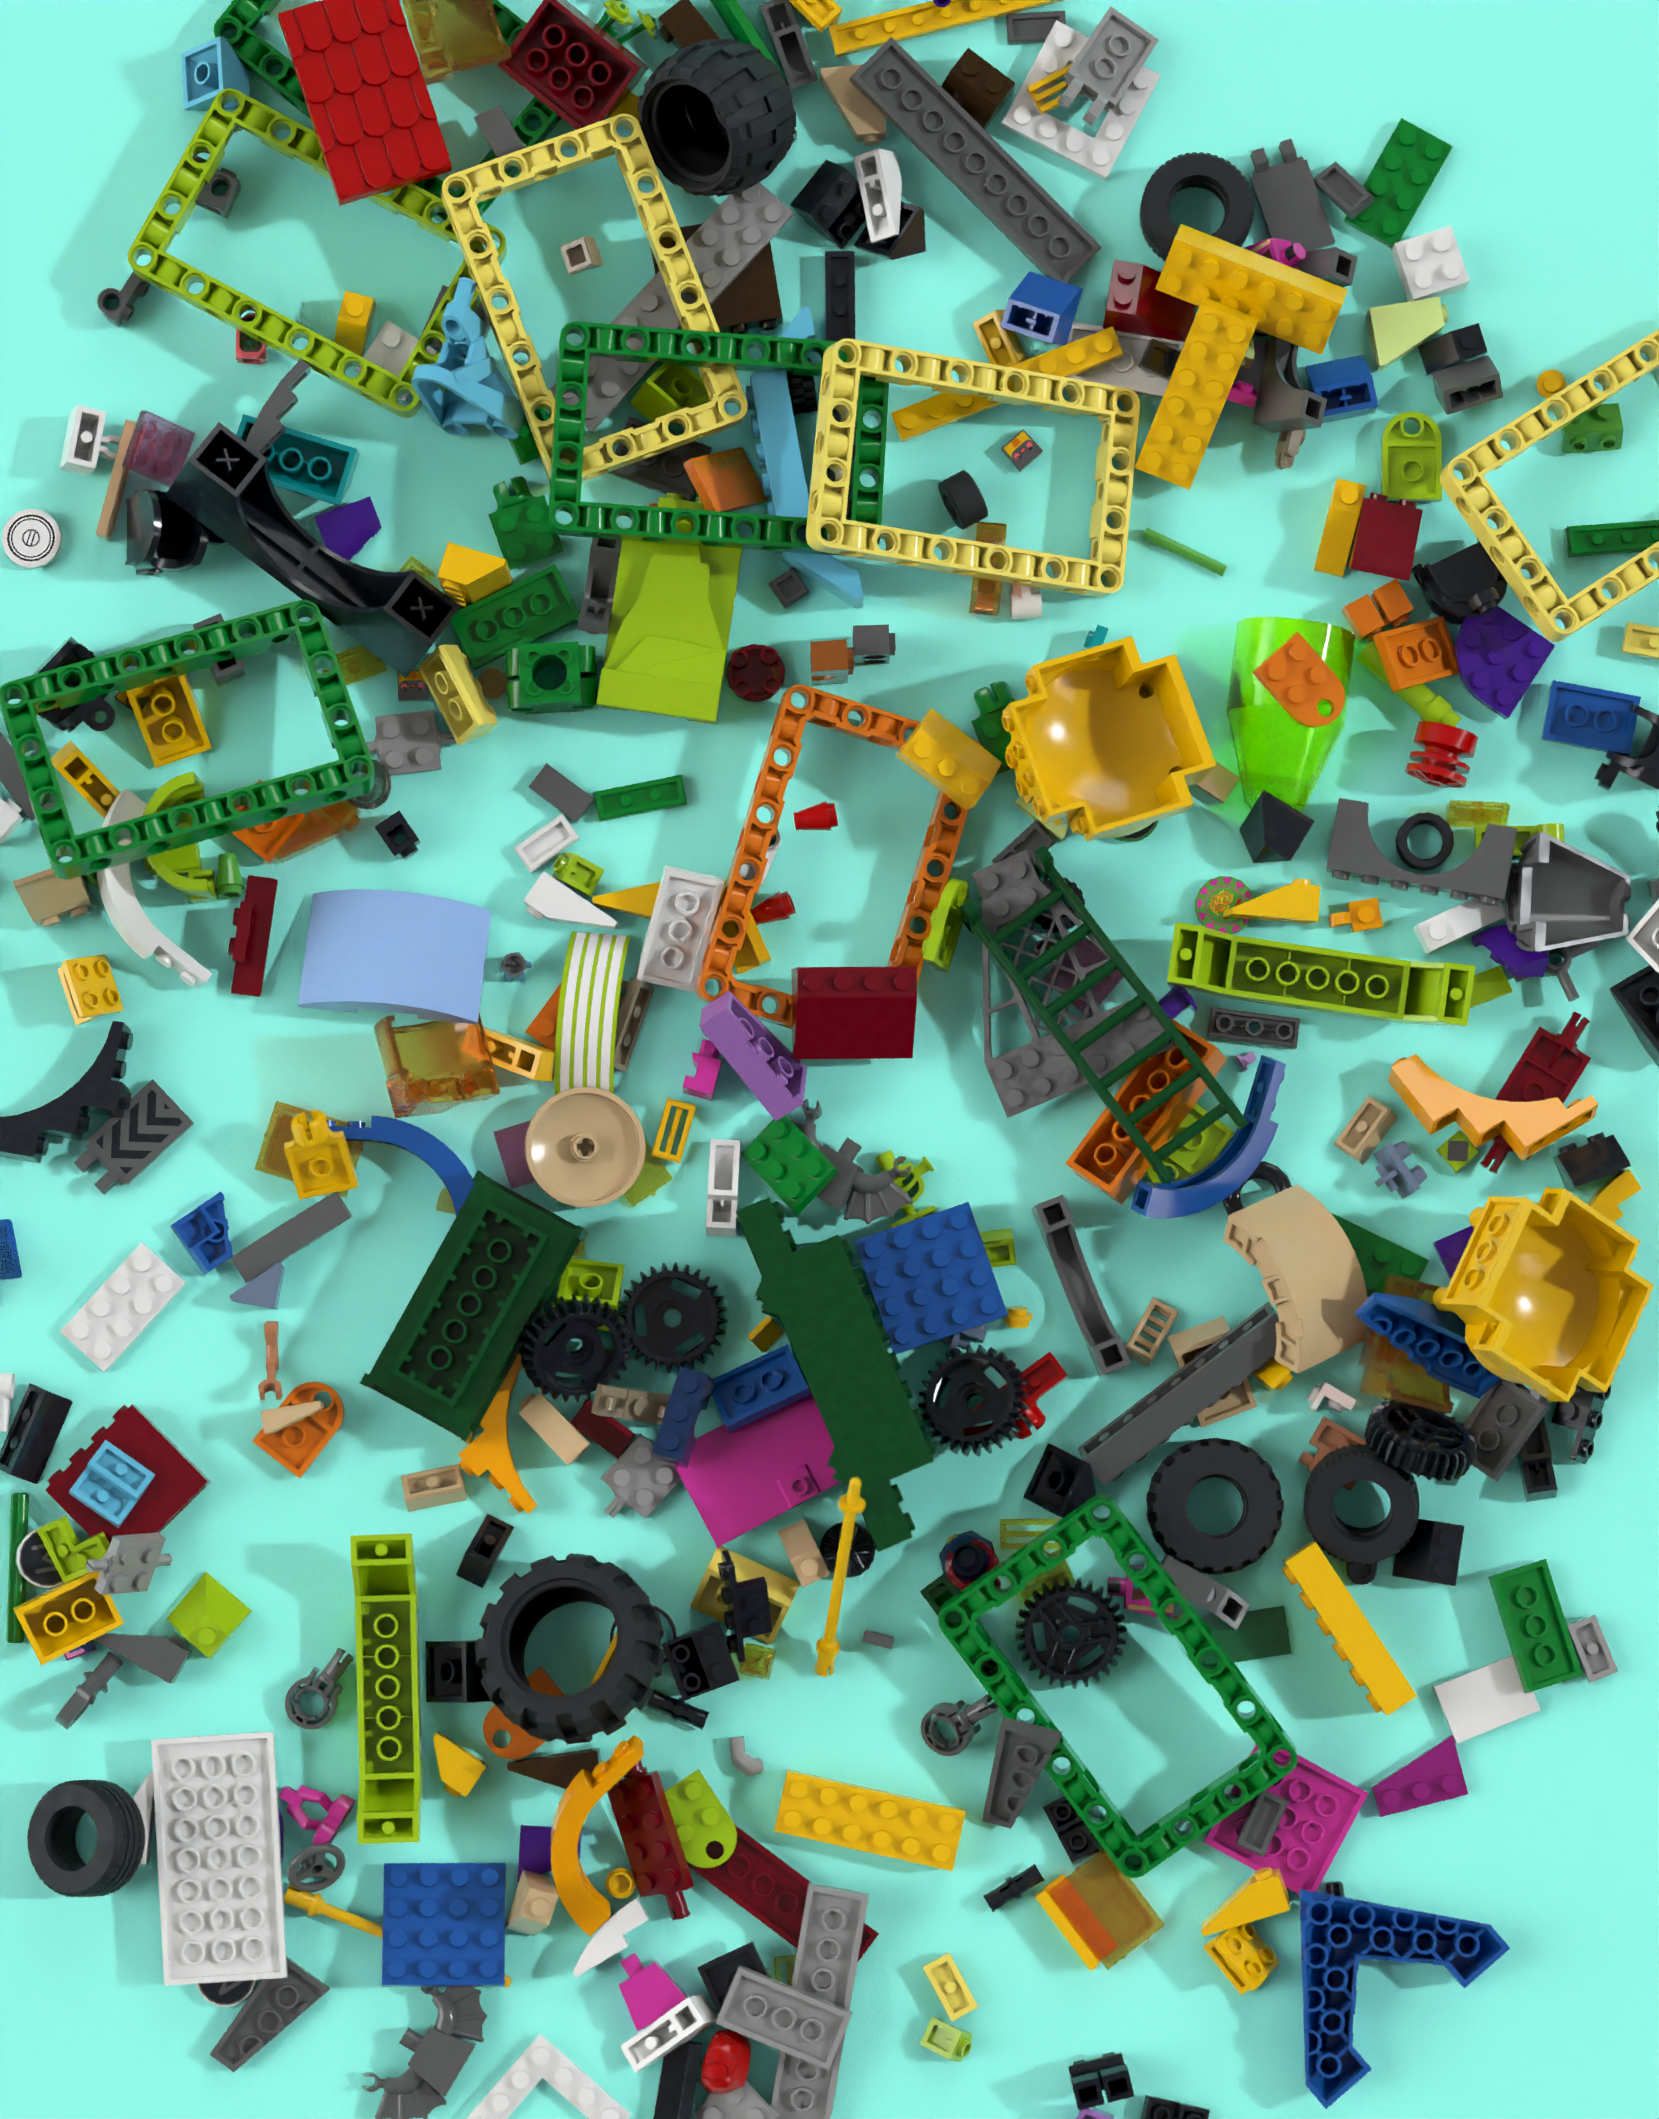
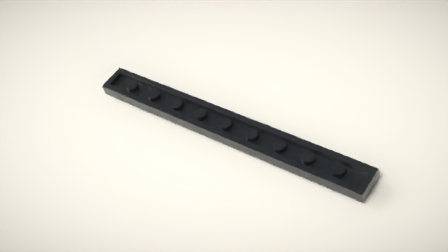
M825 251L826 341H840L847 338L855 339V251ZM833 409L832 415L834 419L840 422L841 415L839 411ZM853 441L851 467L855 455V441ZM827 468V477L834 482L835 474L831 469ZM851 471L846 520L851 519L852 500H850Z

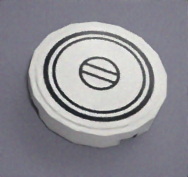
M26 509L17 512L8 519L2 531L1 541L5 553L13 563L23 568L38 569L51 563L57 557L61 549L62 535L58 524L49 514L41 510Z

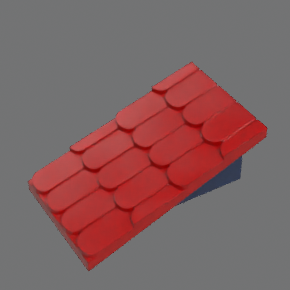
M322 0L278 13V20L339 206L452 171L449 153L399 0Z

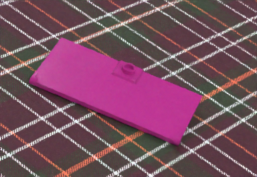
M812 1392L811 1395L730 1433L725 1424L697 1438L688 1468L674 1464L717 1548L841 1483L832 1479L835 1471L832 1467L827 1466L834 1449V1444Z

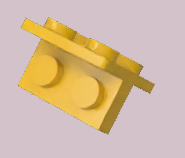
M105 954L65 960L62 962V967L57 969L75 1026L88 1023L106 1014L118 1013L124 1010L110 964Z
M1250 1923L1226 1929L1203 1946L1241 1995L1248 1990L1254 1991L1279 1964V1960L1276 1958L1273 1950L1264 1943Z

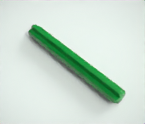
M12 1493L6 1633V1640L9 1643H23L25 1637L24 1630L13 1608L26 1602V1579L19 1572L16 1564V1553L19 1544L28 1534L29 1495L27 1493Z

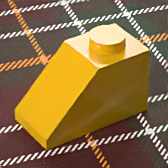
M345 291L337 319L334 343L361 357L364 353L376 309L374 298Z
M438 1731L434 1735L433 1741L440 1779L446 1783L443 1788L457 1798L461 1794L467 1797L488 1765Z

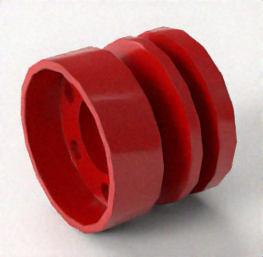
M1420 721L1418 722L1413 743L1425 749V751L1410 752L1409 758L1417 763H1407L1405 773L1429 785L1443 788H1465L1467 778L1460 774H1469L1470 767L1459 761V758H1473L1479 737L1454 726Z

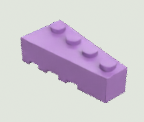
M730 991L701 1009L699 1024L701 1031L711 1040L775 1121L803 1104L807 1067L800 1060H793V1053Z

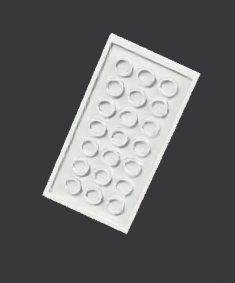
M274 1731L152 1739L164 1986L287 1978Z

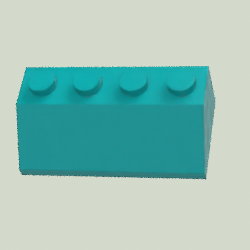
M243 414L236 435L246 442L248 434L257 418ZM285 427L286 432L263 454L268 459V470L273 486L340 506L351 485L360 458L358 450Z

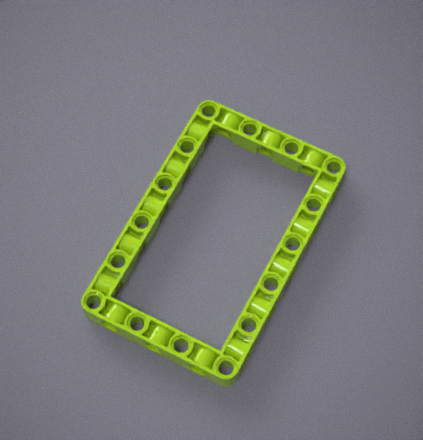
M226 88L220 91L128 251V262L133 272L147 282L297 362L301 358L310 369L403 418H410L416 415L423 403L411 385L414 371L419 365H430L438 361L440 352L429 354L426 349L431 343L443 345L446 341L441 324L446 305L453 301L458 279L460 277L472 279L465 259L400 375L396 376L166 253L176 234L180 235L197 205L195 200L205 183L208 184L222 161L225 155L224 149L234 132H241L243 129L260 138L261 142L291 159L295 157L312 166L315 172L330 179L315 131L236 89ZM234 101L239 104L238 108L233 112L224 110V106L229 102ZM287 129L291 133L287 139L280 140L276 138L278 131ZM205 152L210 155L209 159L204 163H197L195 161L196 156L200 153ZM412 183L396 188L390 195L385 196L380 193L366 198L396 215L400 213L417 222L418 227L448 243L451 240L459 245L442 199ZM176 203L181 206L176 214L166 213L167 207L171 204ZM442 212L447 215V219L442 223L432 221V217L436 213ZM487 223L492 239L500 243L497 252L499 254V265L501 266L507 254L506 239L499 229ZM479 241L473 242L470 245V249L474 253H482L486 250L484 244ZM142 255L151 256L150 263L145 266L138 265L137 260ZM199 282L204 285L203 290L198 294L189 292L190 286L194 283ZM476 289L469 307L473 312H475L481 301ZM251 310L256 313L255 318L250 322L241 320V316L245 311ZM299 338L308 340V345L302 350L293 348L294 342ZM351 366L361 369L360 374L355 378H349L345 375L346 370ZM403 394H409L413 397V401L407 406L399 405L397 401Z

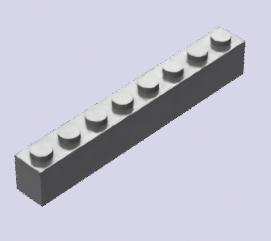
M1269 1302L1264 1304L1079 1446L1077 1449L1082 1460L1091 1464L1092 1472L1105 1486L1110 1481L1118 1479L1129 1466L1143 1460L1150 1450L1158 1444L1168 1441L1172 1433L1180 1427L1190 1424L1202 1410L1215 1405L1219 1398L1230 1389L1237 1388L1249 1374L1263 1368L1267 1361L1276 1353L1277 1336L1275 1323L1279 1322L1277 1311Z

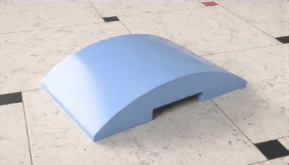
M350 889L313 893L298 1007L358 1013V1009L415 1014L418 1016V1019L478 1025L491 911L448 898L403 891Z

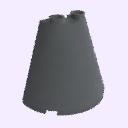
M1536 833L1520 848V852L1523 854L1519 862H1513L1510 869L1505 896L1507 926L1510 934L1516 935V944L1521 949L1541 952L1628 935L1630 917L1629 914L1625 913L1624 905L1625 902L1630 900L1632 893L1629 875L1546 833Z

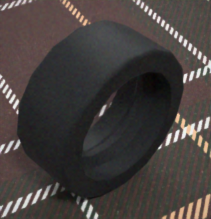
M1429 812L1417 813L1408 818L1399 828L1395 839L1396 851L1400 859L1410 868L1419 871L1433 870L1442 865L1451 855L1454 846L1453 831L1448 822L1439 815ZM1427 824L1433 826L1442 837L1441 850L1430 859L1418 858L1408 848L1407 838L1409 832L1418 825Z

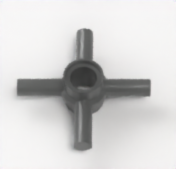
M1597 941L1573 945L1568 948L1562 947L1546 950L1548 956L1559 954L1564 959L1559 965H1552L1548 962L1545 973L1557 976L1569 1002L1580 997L1567 971L1571 966L1572 959L1598 948L1599 944ZM1513 976L1516 983L1529 978Z

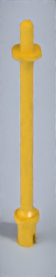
M853 1477L850 1480L848 1493L841 1496L838 1501L839 1508L844 1511L824 1637L820 1638L816 1644L818 1656L814 1671L822 1677H827L828 1674L831 1676L834 1673L835 1657L840 1651V1643L836 1640V1633L856 1514L863 1512L866 1505L865 1500L859 1496L861 1480L857 1477Z
M289 1885L283 1899L284 1904H289L306 1911L310 1917L322 1914L382 1939V1925L325 1903L324 1899L321 1898L322 1894L316 1892L313 1895L296 1890L292 1885ZM505 1975L504 1988H507L511 1985V1978Z

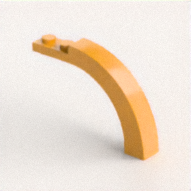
M633 1735L628 1741L620 1742L615 1748L613 1755L606 1762H600L595 1767L592 1775L584 1768L576 1775L565 1790L553 1819L550 1848L552 1874L556 1890L569 1915L589 1936L611 1917L610 1901L597 1891L582 1868L577 1850L579 1835L594 1805L644 1756L643 1741L636 1735Z

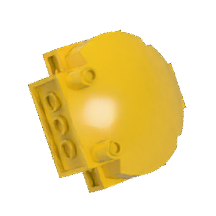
M1132 636L1032 665L1025 677V684L1029 695L1025 699L1009 703L1003 710L1002 723L1007 732L1010 731L1011 742L1006 747L1005 757L1008 766L1013 768L1016 774L1015 784L1019 795L1024 796L1026 804H1033V809L1037 816H1041L1043 824L1053 822L1056 825L1069 824L1073 833L1085 836L1087 842L1099 838H1116L1130 835L1146 828L1155 821L1186 812L1194 804L1188 786L1201 782L1217 766L1176 654L1142 664Z
M1545 1188L1539 1203L1532 1202L1526 1197L1489 1196L1485 1207H1477L1471 1212L1469 1222L1474 1231L1448 1287H1440L1433 1294L1434 1305L1440 1311L1454 1312L1466 1323L1465 1341L1476 1359L1494 1375L1513 1383L1525 1384L1549 1401L1569 1402L1575 1393L1577 1384L1587 1391L1606 1393L1608 1387L1613 1382L1616 1369L1625 1355L1626 1347L1637 1328V1322L1649 1301L1650 1293L1654 1287L1653 1284L1629 1268L1631 1262L1636 1257V1251L1641 1241L1565 1188Z

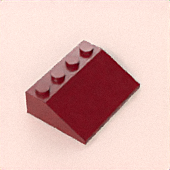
M543 0L497 65L576 130L608 119L633 91L649 68L648 65L567 0Z
M917 966L796 967L791 969L793 1060L913 1058L917 1006Z

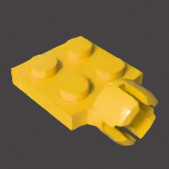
M310 1110L313 1118L311 1122H308L305 1111L293 1117L291 1130L294 1140L284 1143V1151L299 1200L358 1188V1178L344 1132L330 1130L326 1116L320 1110Z

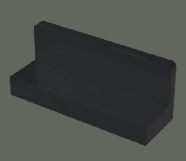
M30 1383L0 1450V1470L37 1484L72 1406V1400Z
M688 2041L663 2056L653 2119L691 2118L703 2043Z

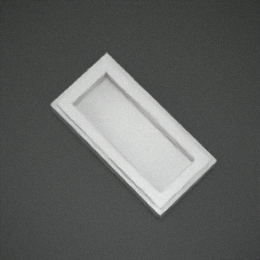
M561 814L515 846L514 850L532 873L578 841L580 837L564 815Z

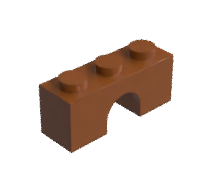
M846 639L810 642L812 686L848 683V675H853L854 656L853 647L847 648Z

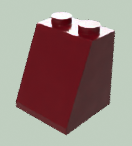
M1370 493V498H1363L1347 567L1409 581L1423 510L1416 508L1417 502L1400 499L1399 504L1387 502L1388 496Z

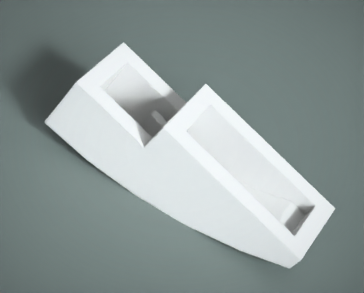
M710 1139L706 1236L736 1237L737 1216L735 1211H737L740 1140Z
M635 1897L617 1910L594 1934L582 1952L573 1971L575 1977L629 1946V1942L624 1934L649 1920V1916L638 1897Z

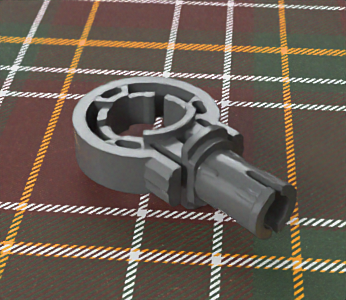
M338 1648L314 1684H312V1681L320 1671L316 1667L313 1668L308 1676L299 1679L290 1687L285 1697V1709L288 1717L294 1724L304 1729H317L326 1725L333 1718L338 1708V1696L344 1687L339 1684L331 1696H329V1693L349 1664L353 1662L354 1658L351 1654L348 1653L340 1663L339 1661L346 1651ZM322 1682L327 1684L326 1688L321 1686ZM299 1690L294 1700H297L301 1692L305 1690L318 1692L325 1702L324 1710L318 1716L321 1718L326 1712L329 1715L322 1721L308 1722L314 1721L318 1717L317 1715L310 1716L304 1713L299 1707V1702L294 1703L293 1709L292 1696L294 1691Z
M108 1652L93 1672H84L83 1676L87 1680L82 1685L77 1686L76 1692L61 1709L55 1721L68 1730L80 1718L90 1704L93 1705L100 1691L104 1693L109 1691L107 1682L123 1665V1662L116 1655Z
M988 1694L975 1703L966 1705L961 1710L959 1709L965 1704L963 1700L955 1704L939 1703L933 1706L921 1721L923 1740L931 1750L940 1755H957L969 1745L973 1735L980 1731L981 1725L975 1724L990 1714L997 1712L998 1706L995 1702L990 1705L987 1704L993 1700ZM935 1714L936 1716L931 1721L932 1715ZM945 1719L946 1722L951 1724L955 1729L957 1739L950 1743L949 1739L944 1738L937 1729V1720Z

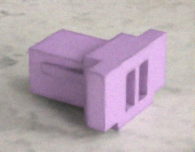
M1253 1052L1241 1057L1239 1054L1235 1056L1243 1072L1248 1070L1247 1065L1257 1059Z

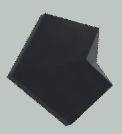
M901 201L899 235L877 243H871L868 226L866 225L854 246L857 249L891 260L926 252L924 210L921 207Z
M1263 790L1239 828V831L1253 863L1291 861L1315 821Z
M1048 1443L1023 1498L1064 1518L1087 1500L1096 1496L1091 1464Z

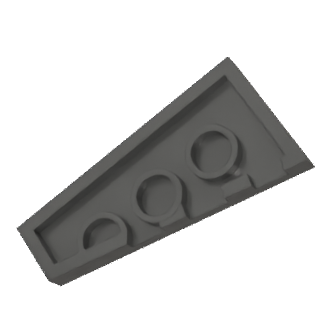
M1003 1717L982 1817L983 1822L1012 1828L1031 1790L1038 1781L1043 1768L1057 1746L1062 1732Z
M287 1957L288 1977L262 1979L209 2055L235 2072L331 1988Z

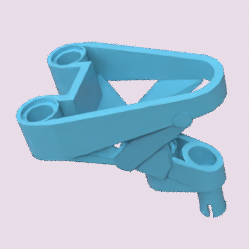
M460 277L453 301L447 303L441 324L446 341L442 345L438 361L430 365L417 366L411 385L434 422L445 432L454 436L466 437L469 435L472 424L485 425L491 432L500 437L516 439L525 416L520 401L497 370L495 359L489 355L484 340L487 330L486 323L469 308L477 283L470 278ZM434 383H438L446 387L445 393L440 388H438Z

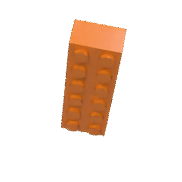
M1171 1018L1170 1020L1215 1078L1227 1061V1058L1216 1046ZM1174 1043L1173 1049L1151 1057L1136 1067L1115 1094L1114 1099L1126 1115L1133 1112L1192 1068ZM1200 1077L1135 1124V1127L1154 1152L1169 1141L1207 1089V1086ZM1107 1107L1065 1163L1077 1176L1121 1205L1151 1166Z

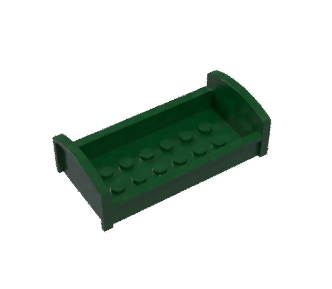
M479 1170L472 1180L475 1183L371 1372L369 1374L365 1373L360 1381V1384L390 1398L455 1434L467 1443H471L474 1440L477 1428L520 1353L519 1348L522 1346L520 1337L526 1336L524 1327L533 1326L530 1320L531 1316L539 1318V1307L544 1309L580 1242L583 1243L588 1234V1231L583 1227L576 1226L492 1180Z

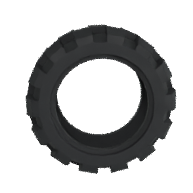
M574 1553L567 1555L566 1560H557L552 1555L532 1562L530 1564L532 1571L522 1577H519L515 1572L499 1587L503 1595L496 1605L489 1602L479 1623L484 1629L483 1637L478 1638L475 1643L476 1665L482 1670L483 1674L481 1684L491 1702L501 1710L503 1715L531 1736L547 1742L560 1739L566 1744L590 1742L593 1739L592 1735L602 1731L608 1736L627 1725L624 1718L635 1707L640 1711L644 1708L654 1693L650 1688L654 1676L659 1677L662 1674L665 1652L661 1648L660 1640L664 1636V1631L659 1613L649 1601L650 1597L629 1574L611 1562L602 1563L597 1561L592 1555ZM588 1602L609 1609L616 1623L617 1646L614 1657L606 1672L588 1688L570 1695L553 1696L533 1690L525 1674L524 1653L528 1638L539 1621L551 1611L570 1603Z

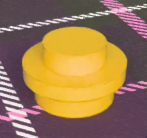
M1546 370L1537 379V391L1543 398L1548 399L1566 388V379L1559 371Z
M1010 1306L1009 1311H1007L1008 1317L1003 1318L1007 1327L1027 1328L1029 1327V1321L1033 1319V1314L1027 1312L1026 1307Z
M616 1868L608 1874L606 1889L611 1896L623 1899L629 1897L635 1890L636 1882L630 1870Z

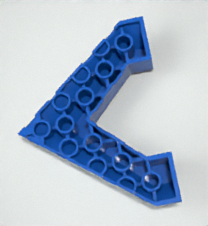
M1299 1889L1306 2087L1327 2109L1372 2070L1353 2047V2020L1356 2008V1981L1359 1959L1443 1965L1465 1989L1504 1955L1510 1947L1490 1924Z

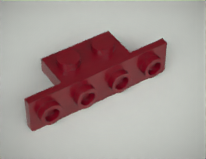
M248 875L245 900L240 902V908L234 909L233 926H237L235 938H230L228 955L232 956V961L235 963L231 988L232 994L260 997L262 995L278 886L277 879Z

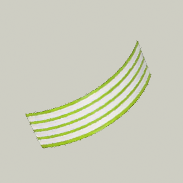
M571 932L563 969L557 1017L554 1069L555 1095L578 1087L599 1088L614 1094L617 1016L623 970L631 936Z

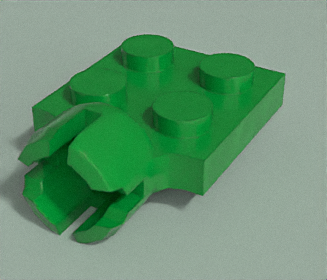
M523 476L510 478L515 492L513 496H510L505 481L493 486L497 510L488 514L509 570L564 551L559 535L554 533L549 527V507L545 495L534 497L530 493L527 481Z
M1004 681L990 684L996 699L995 701H993L988 687L980 688L974 693L980 714L979 717L971 721L979 743L985 750L1002 762L996 775L1013 769L1008 766L1005 757L1006 747L1011 742V734L1003 726L1002 715L1007 705L1016 700L1012 697L1009 687Z

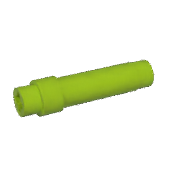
M1371 640L1356 659L1391 689L1376 644ZM1424 684L1394 692L1421 715L1420 718L1423 721L1442 723L1455 727L1462 719L1451 709L1452 705L1440 695H1435Z

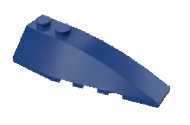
M1373 1293L1355 1311L1356 1316L1379 1335L1386 1336L1392 1346L1397 1350L1402 1349L1408 1354L1409 1359L1416 1365L1419 1363L1433 1379L1478 1399L1500 1379V1377L1486 1369L1471 1352L1465 1341L1466 1323L1454 1312L1440 1311L1434 1304L1418 1299L1382 1293Z

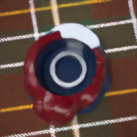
M972 1530L953 1534L946 1540L947 1543L939 1554L943 1574L960 1590L966 1588L1000 1563L995 1554L993 1543ZM997 1577L994 1582L997 1587L1001 1588V1581Z

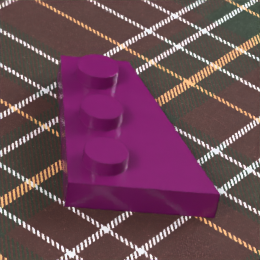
M1453 1735L1448 1736L1430 1750L1419 1755L1418 1758L1372 1786L1379 1817L1468 1795Z

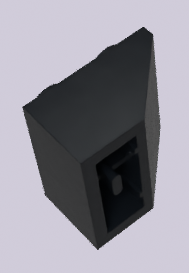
M827 159L790 204L808 225L840 249L846 246L866 221L859 182L845 167Z
M719 1621L696 1628L661 1644L682 1701L740 1680Z

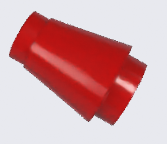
M825 801L793 813L796 831H831L832 827H838L834 803L827 804Z
M778 891L751 908L750 912L756 925L790 919V915L795 914L796 910L788 891L783 893Z

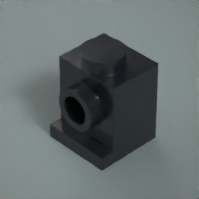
M397 811L375 826L376 831L396 859L402 856L406 860L419 851L417 845L421 842L400 811ZM404 834L406 836L405 842L402 844L396 843V835Z

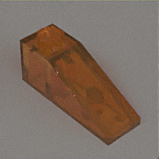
M977 522L976 541L1005 546L1007 524ZM991 556L990 563L993 568L997 569V560L994 556ZM972 577L969 613L999 616L1002 582Z
M349 800L311 810L274 855L275 858L283 863L343 836L346 831L351 833L361 821L359 818L361 811Z

